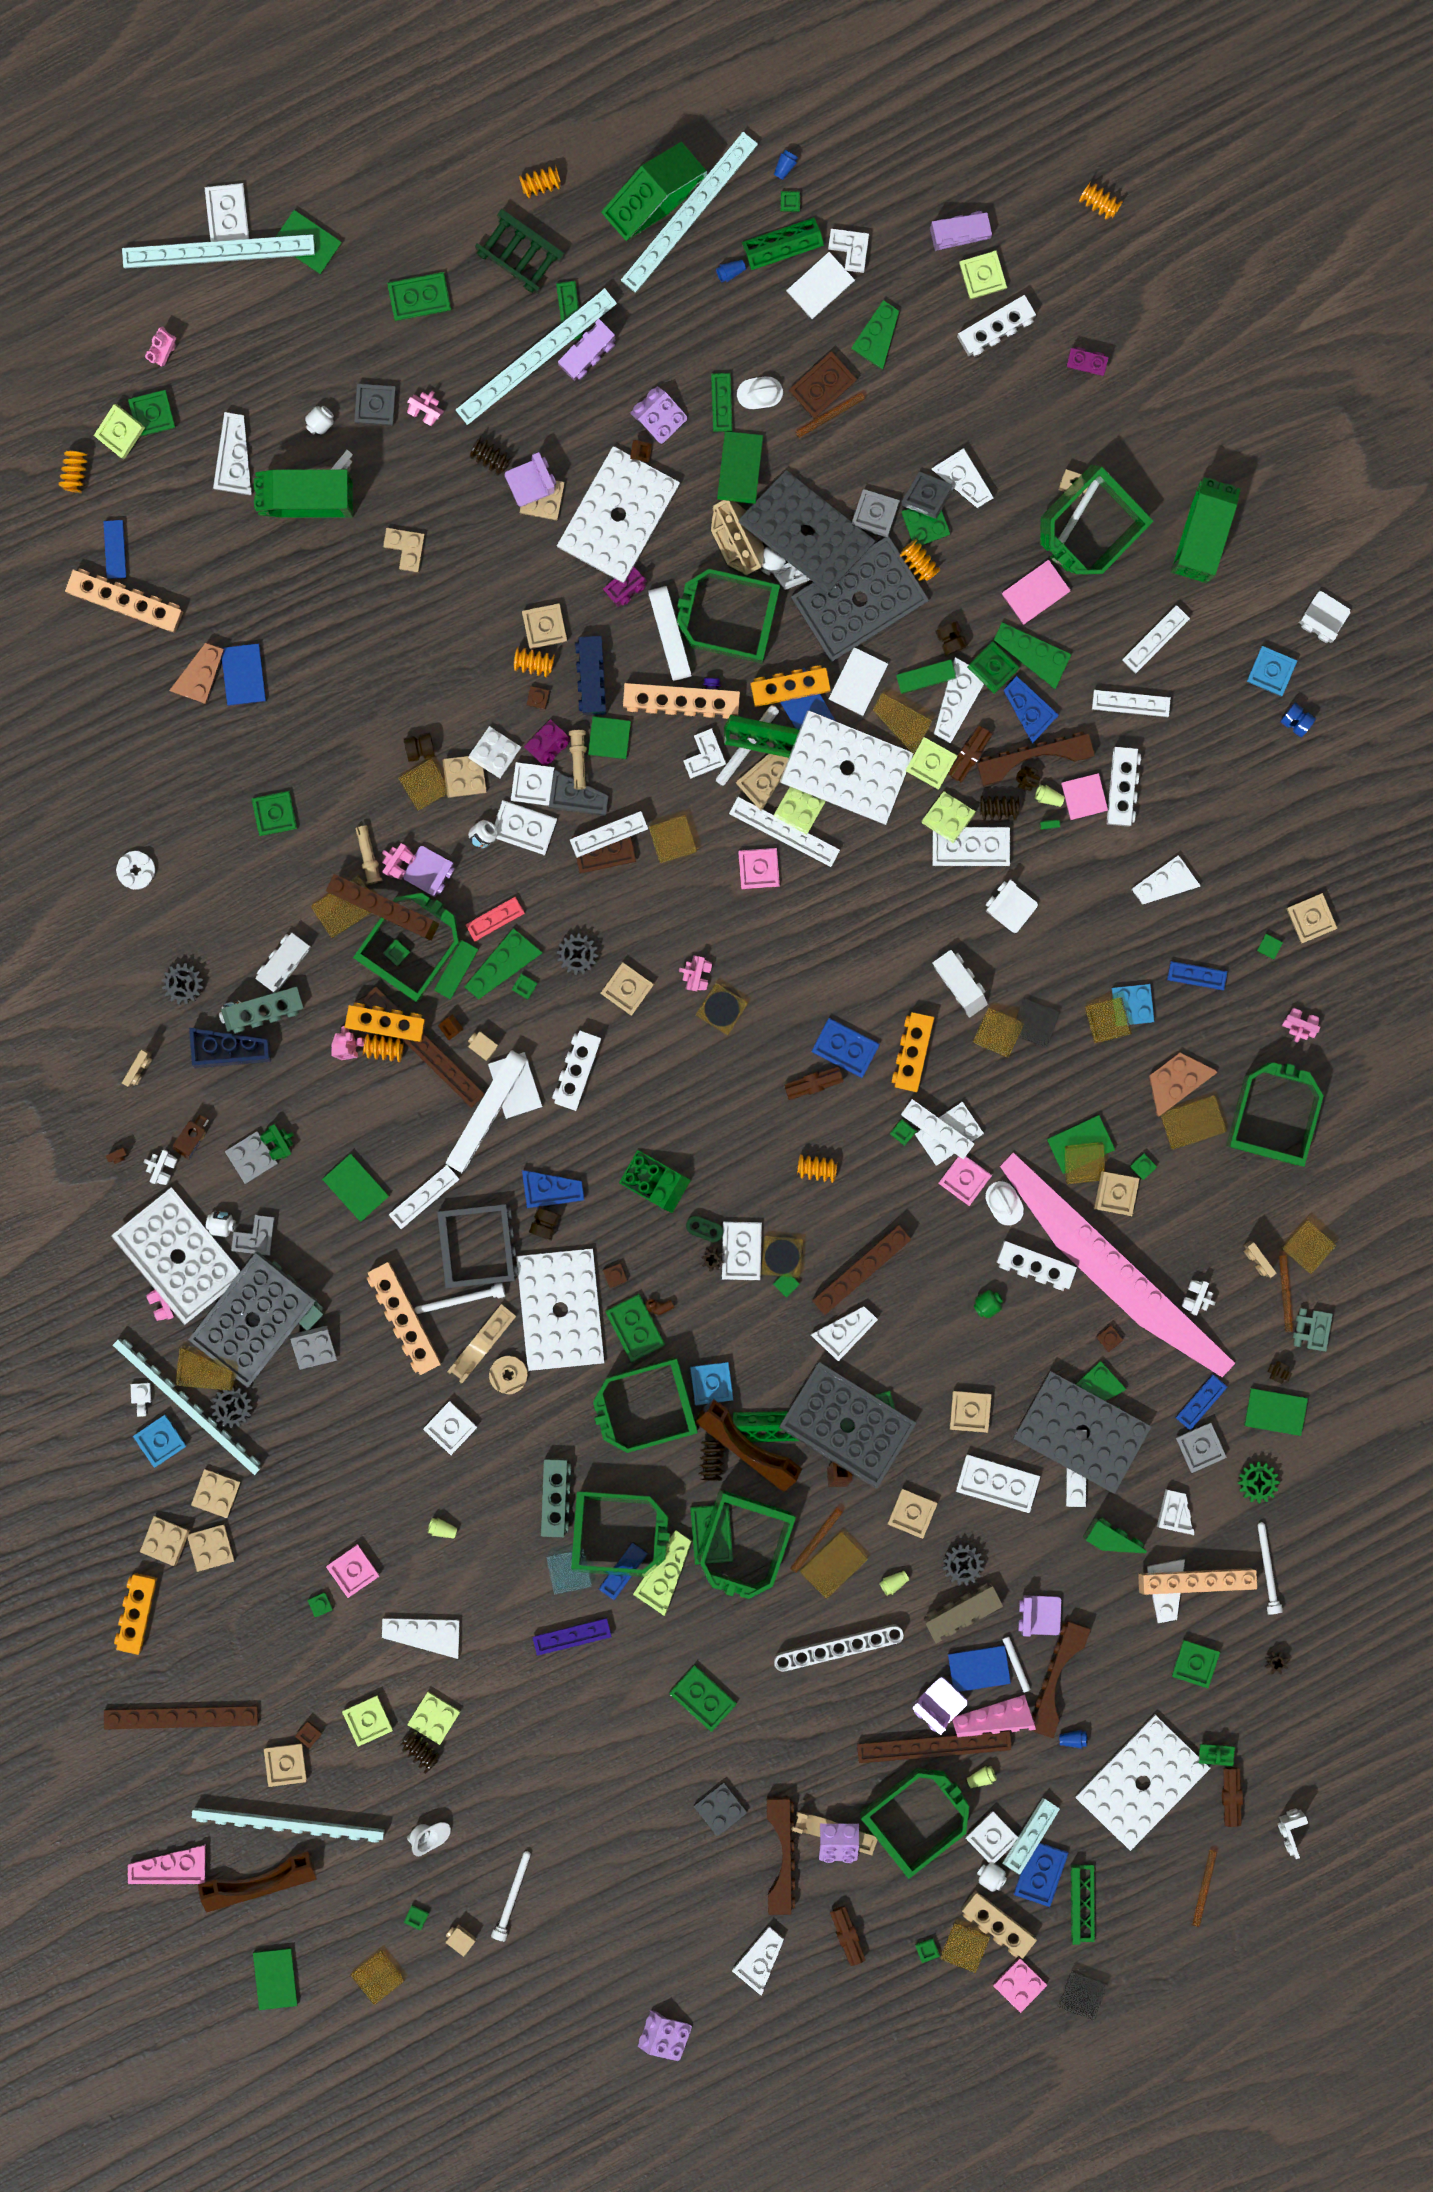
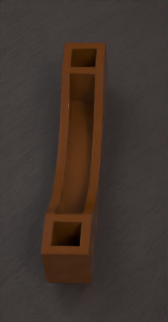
M1083 731L1072 734L1073 738L1067 740L1064 736L1054 739L1055 743L1048 745L1047 741L1035 744L1036 748L1029 749L1026 746L1018 748L1017 753L1010 754L1007 751L998 754V758L991 759V756L981 758L980 762L976 764L981 784L986 786L1001 782L1014 766L1037 756H1059L1073 762L1092 758L1095 754L1090 735H1084Z
M333 874L326 889V892L432 941L440 925L428 917L336 874Z
M897 1225L855 1264L812 1299L813 1303L826 1315L912 1239Z
M715 1399L700 1411L695 1421L696 1424L780 1490L786 1491L798 1480L802 1471L801 1467L788 1457L769 1453L751 1443L737 1429L731 1419L729 1410Z
M1067 1620L1066 1624H1062L1060 1630L1062 1637L1060 1642H1056L1053 1651L1056 1655L1054 1660H1050L1047 1671L1050 1672L1048 1678L1043 1679L1041 1697L1038 1696L1036 1699V1713L1031 1715L1036 1730L1031 1731L1054 1738L1060 1721L1055 1706L1057 1679L1068 1660L1085 1648L1091 1630L1089 1627Z
M789 1796L766 1797L767 1819L779 1836L783 1853L779 1876L768 1892V1915H791V1909H795V1897H791V1890H795V1878H791V1871H795L794 1859H791V1852H794V1840H790V1832H794L791 1830L792 1826H794V1821H790V1813H794V1802H790Z
M305 1852L289 1857L279 1867L266 1874L244 1880L215 1879L198 1884L200 1901L206 1913L311 1882L317 1880L310 1854Z

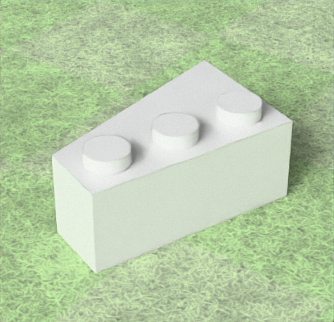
M294 933L284 936L280 942L282 944L281 947L271 953L269 956L270 960L259 969L258 975L255 978L275 993L280 990L311 949V946Z
M950 950L935 960L933 965L970 1018L988 1005L984 997L986 991L980 983L976 984L973 978L975 976L971 970L963 967L962 963L964 961L958 953L954 954Z

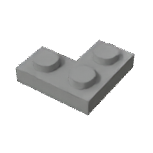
M255 1215L253 1234L233 1232L231 1251L253 1254L258 1251L261 1255H270L275 1217Z

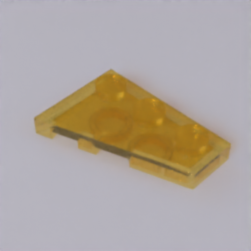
M883 693L873 708L874 713L914 755L932 720Z
M179 1347L175 1386L232 1391L234 1371Z

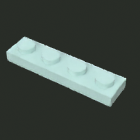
M1042 1798L1002 1864L1017 1874H1021L1060 1809Z

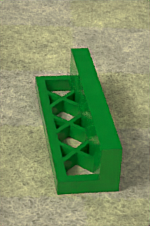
M815 218L742 242L751 270L824 246ZM812 225H813V227H814L813 229H810V230H804L806 227H809V226H812ZM789 233H794L792 236H786ZM771 239H776V241L772 243L768 242ZM754 245H757V246H758L757 248H754V249H751V250L748 249V247H751V246H754Z
M730 715L724 726V744L789 758L791 751L785 749L784 746H794L800 729ZM730 734L736 735L739 740L730 739ZM748 739H754L757 744L751 743ZM766 743H773L776 747H769Z
M788 1411L733 1412V1423L739 1431H746L748 1433L743 1436L750 1442L799 1441L787 1432L784 1435L776 1433L783 1431L779 1426ZM759 1431L767 1432L765 1435L758 1434Z
M1094 1864L1071 1865V1942L1073 1945H1080V1942H1095ZM1080 1869H1090V1877L1085 1882L1080 1879ZM1084 1886L1090 1891V1896L1085 1901L1080 1898V1890ZM1084 1906L1090 1910V1915L1085 1920L1080 1917V1910ZM1084 1925L1090 1929V1937H1080V1929Z

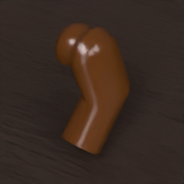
M654 1299L646 1301L647 1310L657 1315H662L675 1308L671 1299L664 1303H659Z

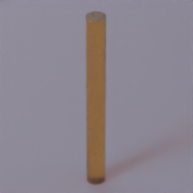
M859 393L795 431L798 438L804 436L865 399L863 394Z
M1287 1255L1279 1256L1285 1332H1293Z
M839 1508L835 1509L790 1569L795 1573L798 1572L843 1512Z
M1213 1850L1209 1851L1192 1925L1200 1927L1217 1852Z

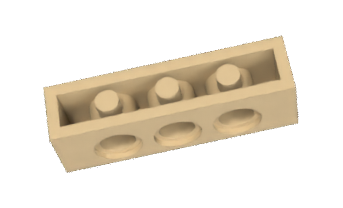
M976 1890L961 1908L962 1912H964L963 1917L970 1922L974 1920L978 1923V1928L985 1934L991 1933L994 1936L993 1940L1001 1946L1005 1944L1009 1948L1008 1951L1016 1958L1018 1955L1024 1958L1037 1941L1034 1935ZM980 1910H986L988 1912V1915L985 1918H979L977 1916ZM997 1921L1003 1923V1927L1000 1930L993 1929V1924ZM1011 1933L1018 1935V1939L1014 1942L1008 1940V1936Z

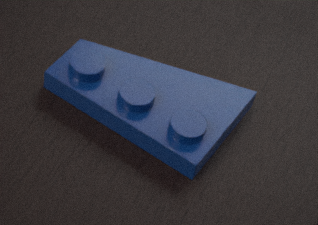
M1017 676L1003 690L1033 744L1059 715Z
M522 1170L527 1208L584 1200L582 1181Z

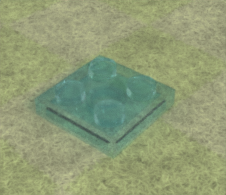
M582 1549L581 1565L588 1566L585 1550ZM572 1551L546 1557L554 1595L592 1587L589 1573L572 1572Z

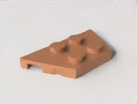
M1182 1053L1176 1055L1149 1076L1153 1100L1156 1106V1115L1158 1117L1214 1076L1217 1073L1216 1070Z

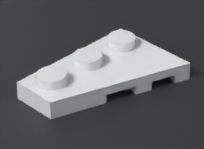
M965 449L960 450L932 468L942 479L953 484L954 489L977 508L994 498Z
M1178 855L1131 890L1143 905L1200 887V884Z
M1185 1559L1147 1566V1572H1181L1184 1569ZM1180 1593L1152 1594L1157 1623L1177 1620Z
M768 1926L732 1969V1972L761 1996L784 1938Z

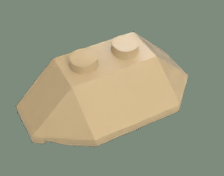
M723 500L714 505L711 531L727 565L743 572L745 575H749L763 567L764 545L762 541L739 523V519L746 513V510L735 501Z

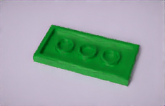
M725 431L717 500L756 504L763 435Z

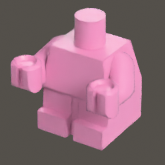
M342 1026L341 1033H336L334 1036L331 1056L340 1060L358 1058L356 1047L364 1046L365 1039L360 1037L356 1041L353 1033L349 1032V1029L345 1028V1026Z

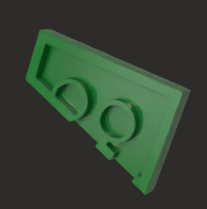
M884 300L851 347L853 351L881 370H883L899 313V310Z

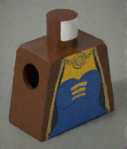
M199 1115L194 1123L189 1121L173 1144V1150L190 1160L206 1135L204 1128L209 1120ZM191 1132L197 1133L195 1137L189 1136Z

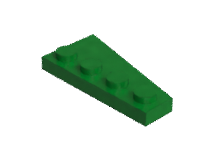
M1001 623L993 640L1033 671L1039 678L1048 683L1054 690L1071 657L1070 653L1005 623Z
M513 928L465 985V988L475 997L481 999L540 956L542 952Z
M1101 1361L1075 1384L1104 1401L1127 1390Z

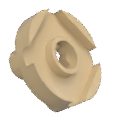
M503 1356L498 1358L491 1366L489 1379L497 1391L505 1394H514L525 1385L528 1372L525 1364L517 1357ZM507 1369L509 1372L513 1371L514 1373L511 1380L508 1378L504 1379L503 1377Z

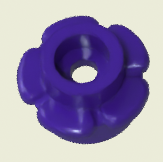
M704 678V684H702L706 686V689L717 690V686H721L719 678Z

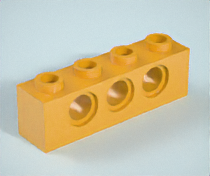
M819 665L810 667L811 671L807 672L799 669L791 671L792 675L784 676V673L772 675V679L765 680V677L753 679L754 682L750 683L755 707L830 692L826 668H822ZM806 677H812L814 685L807 687L804 685L803 680ZM790 680L795 683L796 687L794 690L789 691L785 688L784 684ZM769 684H773L776 686L777 691L774 694H768L766 687Z
M354 1002L353 1006H348L345 1028L422 1042L426 1019H421V1014L411 1013L410 1016L402 1015L403 1011L394 1009L391 1010V1013L383 1012V1007L373 1006L372 1009H367L365 1004ZM364 1013H370L372 1016V1020L368 1024L363 1023L361 1020ZM384 1016H388L391 1020L388 1027H383L380 1023L381 1018ZM402 1020H407L410 1023V1027L406 1031H402L399 1027V1023Z
M911 1012L910 1016H906L904 1027H907L906 1035L902 1034L900 1041L903 1049L902 1053H898L896 1064L899 1067L898 1071L893 1073L891 1082L895 1083V1088L913 1092L918 1091L934 1017ZM913 1028L921 1030L922 1035L920 1038L915 1039L911 1036ZM910 1046H914L917 1049V1055L913 1058L907 1055V1049ZM904 1066H912L913 1074L911 1076L903 1074Z
M134 1573L132 1577H129L127 1582L129 1594L128 1596L125 1595L122 1606L125 1607L124 1615H120L118 1623L121 1626L120 1633L116 1634L114 1644L117 1645L116 1650L137 1655L141 1653L157 1582L156 1577ZM135 1590H141L144 1593V1598L137 1599L134 1595ZM133 1608L137 1609L140 1612L139 1618H133L130 1615V1610ZM128 1627L134 1628L136 1632L134 1637L126 1634Z

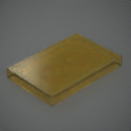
M360 875L350 880L351 882L365 889H368L363 880L361 879ZM332 894L327 895L311 906L331 938H334L371 914V912Z
M1215 1095L1168 1110L1160 1116L1171 1150L1227 1132Z
M840 1532L800 1572L827 1599L868 1559Z

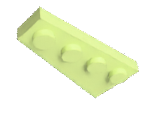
M675 1530L670 1538V1543L666 1544V1559L643 1578L633 1595L664 1616H666L692 1541Z

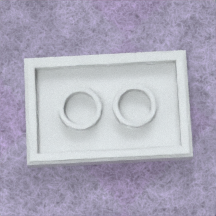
M243 183L205 187L210 241L249 239Z
M828 252L786 292L813 320L855 280L834 256Z
M853 648L829 700L863 716L888 664L857 648Z
M502 801L494 824L497 830L496 839L545 855L557 818Z
M525 1052L519 1054L526 1058ZM505 1059L488 1064L493 1080ZM528 1062L502 1106L506 1119L542 1107Z
M723 1222L724 1255L722 1260L726 1261V1263H722V1279L760 1280L762 1222Z

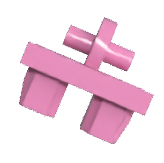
M160 327L157 334L153 336L152 346L147 351L145 358L151 363H157L161 367L164 366L170 352L174 351L176 347L174 343L176 337L169 334L164 327Z
M433 391L429 395L422 392L420 397L414 394L408 400L410 404L407 413L417 417L420 410L426 412L423 421L430 426L443 415L444 410L436 407L439 401L434 398L435 392Z
M402 843L398 849L392 847L389 853L383 850L382 854L386 857L382 863L386 867L382 872L391 878L394 877L402 880L406 871L400 868V865L403 861L411 865L416 856L410 851V848Z
M693 956L692 963L686 962L685 969L679 968V972L684 973L683 981H687V990L707 989L708 980L700 979L702 971L710 973L712 963L704 960V957Z
M1293 1008L1283 1021L1282 1026L1290 1029L1289 1034L1295 1035V1042H1298L1300 1038L1307 1040L1308 1036L1315 1038L1319 1032V1017L1309 1015L1307 1021L1301 1020V1010Z
M155 1289L146 1295L149 1304L160 1301L162 1308L153 1311L156 1321L174 1318L170 1307Z

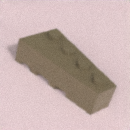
M983 1584L977 1588V1592L973 1594L968 1592L960 1596L961 1600L955 1603L950 1601L944 1604V1609L938 1612L933 1610L926 1614L924 1621L936 1644L942 1641L941 1636H951L959 1630L958 1627H967L976 1621L975 1618L979 1617L981 1619L1003 1607L992 1584Z

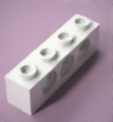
M1023 295L958 333L957 337L968 356L972 354L977 356L984 351L983 348L990 344L992 347L1001 341L1000 338L1004 335L1009 337L1017 332L1016 328L1022 325L1027 327L1032 324L1036 314L1026 296ZM1016 313L1019 316V321L1012 322L1009 319V315ZM1000 323L1003 330L996 332L993 330L992 325ZM980 332L984 333L986 335V340L982 342L978 341L976 339V334Z
M1113 748L1107 825L1131 826V822H1135L1136 811L1132 810L1133 803L1137 802V792H1134L1135 784L1139 782V773H1136V766L1140 765L1141 754H1138V749ZM1122 763H1128L1131 766L1129 773H1124L1121 770ZM1121 782L1128 783L1129 790L1127 792H1122L1119 789ZM1119 801L1127 803L1126 811L1118 809L1117 804Z
M582 1031L574 1034L571 1042L574 1045L573 1051H568L565 1062L568 1063L566 1071H561L559 1081H562L560 1088L555 1089L552 1099H555V1104L577 1111L602 1038ZM581 1046L586 1047L588 1050V1054L584 1058L577 1055V1049ZM576 1064L582 1069L581 1074L578 1076H574L571 1073V1067ZM567 1083L575 1085L574 1093L568 1094L565 1092L564 1087Z
M1003 1241L996 1260L1000 1264L999 1268L1007 1271L1013 1268L1018 1270V1275L1028 1278V1275L1035 1276V1281L1046 1284L1047 1281L1054 1283L1053 1287L1064 1291V1288H1070L1077 1269L1075 1266L1007 1241ZM1015 1255L1022 1256L1023 1262L1020 1265L1013 1264L1012 1260ZM1034 1261H1038L1041 1264V1268L1037 1272L1031 1270V1264ZM1057 1268L1059 1271L1058 1277L1050 1278L1049 1270Z

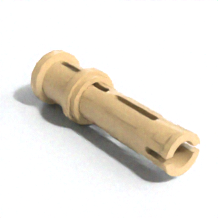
M584 730L569 731V736H571V747L569 749L573 757L574 789L578 790L586 788L584 753H586L587 749L584 746V735H586Z
M368 826L357 827L355 829L364 862L362 869H365L366 885L382 882L383 879L378 871L379 862L375 860Z

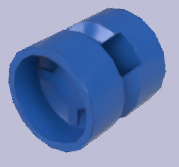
M1294 702L1282 717L1280 723L1287 728L1292 727L1293 732L1302 738L1316 718L1309 712L1304 713L1303 708Z

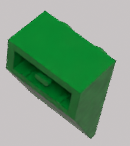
M637 1150L619 1183L662 1209L673 1213L691 1180Z
M1094 1517L1083 1535L1087 1542L1102 1551L1147 1552L1143 1542L1135 1537L1132 1540L1129 1539L1125 1531L1118 1527L1116 1529L1111 1528L1112 1524L1102 1517L1099 1520Z

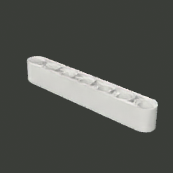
M513 1050L510 1051L448 1157L447 1165L460 1173L465 1171L524 1070L528 1059Z
M892 1624L783 1651L775 1656L774 1664L779 1671H789L897 1644L903 1639V1631L899 1625ZM893 1629L900 1631V1635L896 1639L889 1636L890 1631ZM879 1634L881 1641L873 1643L871 1642V1636ZM854 1639H861L863 1641L862 1646L859 1648L853 1647L852 1642ZM837 1643L844 1645V1650L840 1653L833 1650L834 1645ZM817 1648H823L826 1651L823 1657L815 1655ZM800 1652L807 1655L806 1660L803 1662H799L796 1659L797 1654ZM785 1657L788 1659V1664L786 1666H779L777 1663L778 1659Z

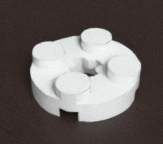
M131 851L119 859L116 872L119 881L124 886L139 890L147 887L152 882L156 869L153 860L147 854L140 851ZM134 865L141 868L137 876L131 873Z

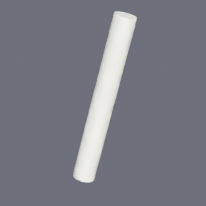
M1007 1636L1002 1639L1023 1692L1031 1690L1011 1639Z

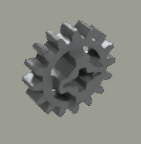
M578 933L577 938L570 934V940L564 938L565 944H559L562 950L557 951V954L561 955L557 960L558 962L563 961L561 967L565 968L567 966L568 973L574 970V974L577 975L578 971L581 970L582 974H585L584 969L592 970L590 964L596 965L593 958L598 957L597 954H594V951L598 948L591 946L594 941L588 942L587 935L582 939L580 933ZM580 941L585 944L580 947L575 946L572 942ZM566 948L570 950V955L567 959H565ZM583 948H585V949L582 951V953H581V956H582L581 959H579V958H575V959H574V958L572 957V956H574V952H573V951H574L575 949H576L577 951H579V950H582ZM590 949V959L587 961L585 954ZM573 962H580L583 966L573 967L571 964Z
M178 963L176 969L171 966L169 967L171 972L164 973L167 979H162V982L166 983L162 989L168 991L165 993L166 997L172 996L171 1002L177 999V1004L180 1005L182 1000H184V1003L187 1005L189 1003L188 999L194 1002L196 1001L194 996L201 995L198 989H203L204 987L199 985V982L204 980L198 978L200 971L194 972V966L188 969V964L185 963L181 968V965ZM179 971L189 972L190 975L182 976ZM173 976L174 985L170 988V980ZM179 979L187 981L185 984L186 989L178 987L180 985ZM195 980V988L192 992L191 984ZM181 991V992H183L186 996H185V997H179V996L175 995V993Z
M231 1386L230 1391H228L225 1387L223 1388V1394L220 1391L217 1392L219 1398L212 1399L216 1402L215 1405L211 1406L212 1409L216 1410L212 1416L217 1415L216 1422L222 1420V1426L224 1427L227 1423H229L230 1428H233L234 1423L240 1427V1421L242 1420L246 1423V1416L252 1415L248 1412L249 1409H253V1406L248 1404L252 1401V1398L247 1399L248 1392L242 1394V1388H238L235 1391L234 1386ZM234 1394L229 1400L222 1399L226 1395ZM240 1398L243 1400L245 1408L241 1406ZM235 1400L234 1407H236L237 1410H233L229 1414L230 1407L227 1405L231 1404ZM219 1406L224 1409V1416L221 1414ZM235 1414L242 1415L238 1419L231 1420Z
M959 1544L958 1549L952 1546L953 1552H946L948 1559H943V1562L947 1563V1565L943 1566V1570H948L945 1574L946 1577L952 1576L950 1581L954 1582L957 1580L958 1585H961V1582L964 1581L967 1586L969 1580L975 1583L974 1577L980 1578L981 1575L978 1572L984 1571V1568L980 1566V1564L984 1563V1560L979 1559L981 1553L975 1554L976 1548L973 1547L970 1550L969 1544H966L965 1548H962V1545ZM960 1552H967L964 1556L956 1555ZM973 1557L976 1560V1568L971 1565ZM965 1560H967L966 1564L968 1565V1567H963L962 1569H959V1562H964ZM951 1561L955 1563L956 1568L954 1572L951 1570ZM963 1573L971 1574L967 1577H960Z

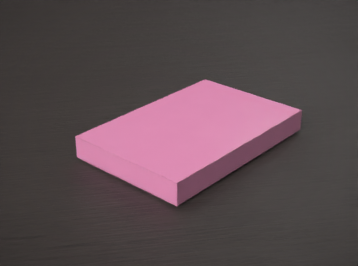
M1047 560L1001 594L1024 625L1068 594L1070 589L1051 562Z

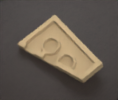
M768 754L736 782L739 788L760 811L763 810L779 784L789 758Z

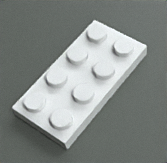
M965 827L954 843L933 831V866H1010V827Z
M966 1454L956 1492L1030 1513L1040 1476Z

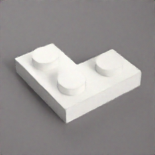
M831 229L828 249L847 252L846 271L864 273L869 234Z
M712 729L694 735L701 754L683 761L690 779L726 765Z

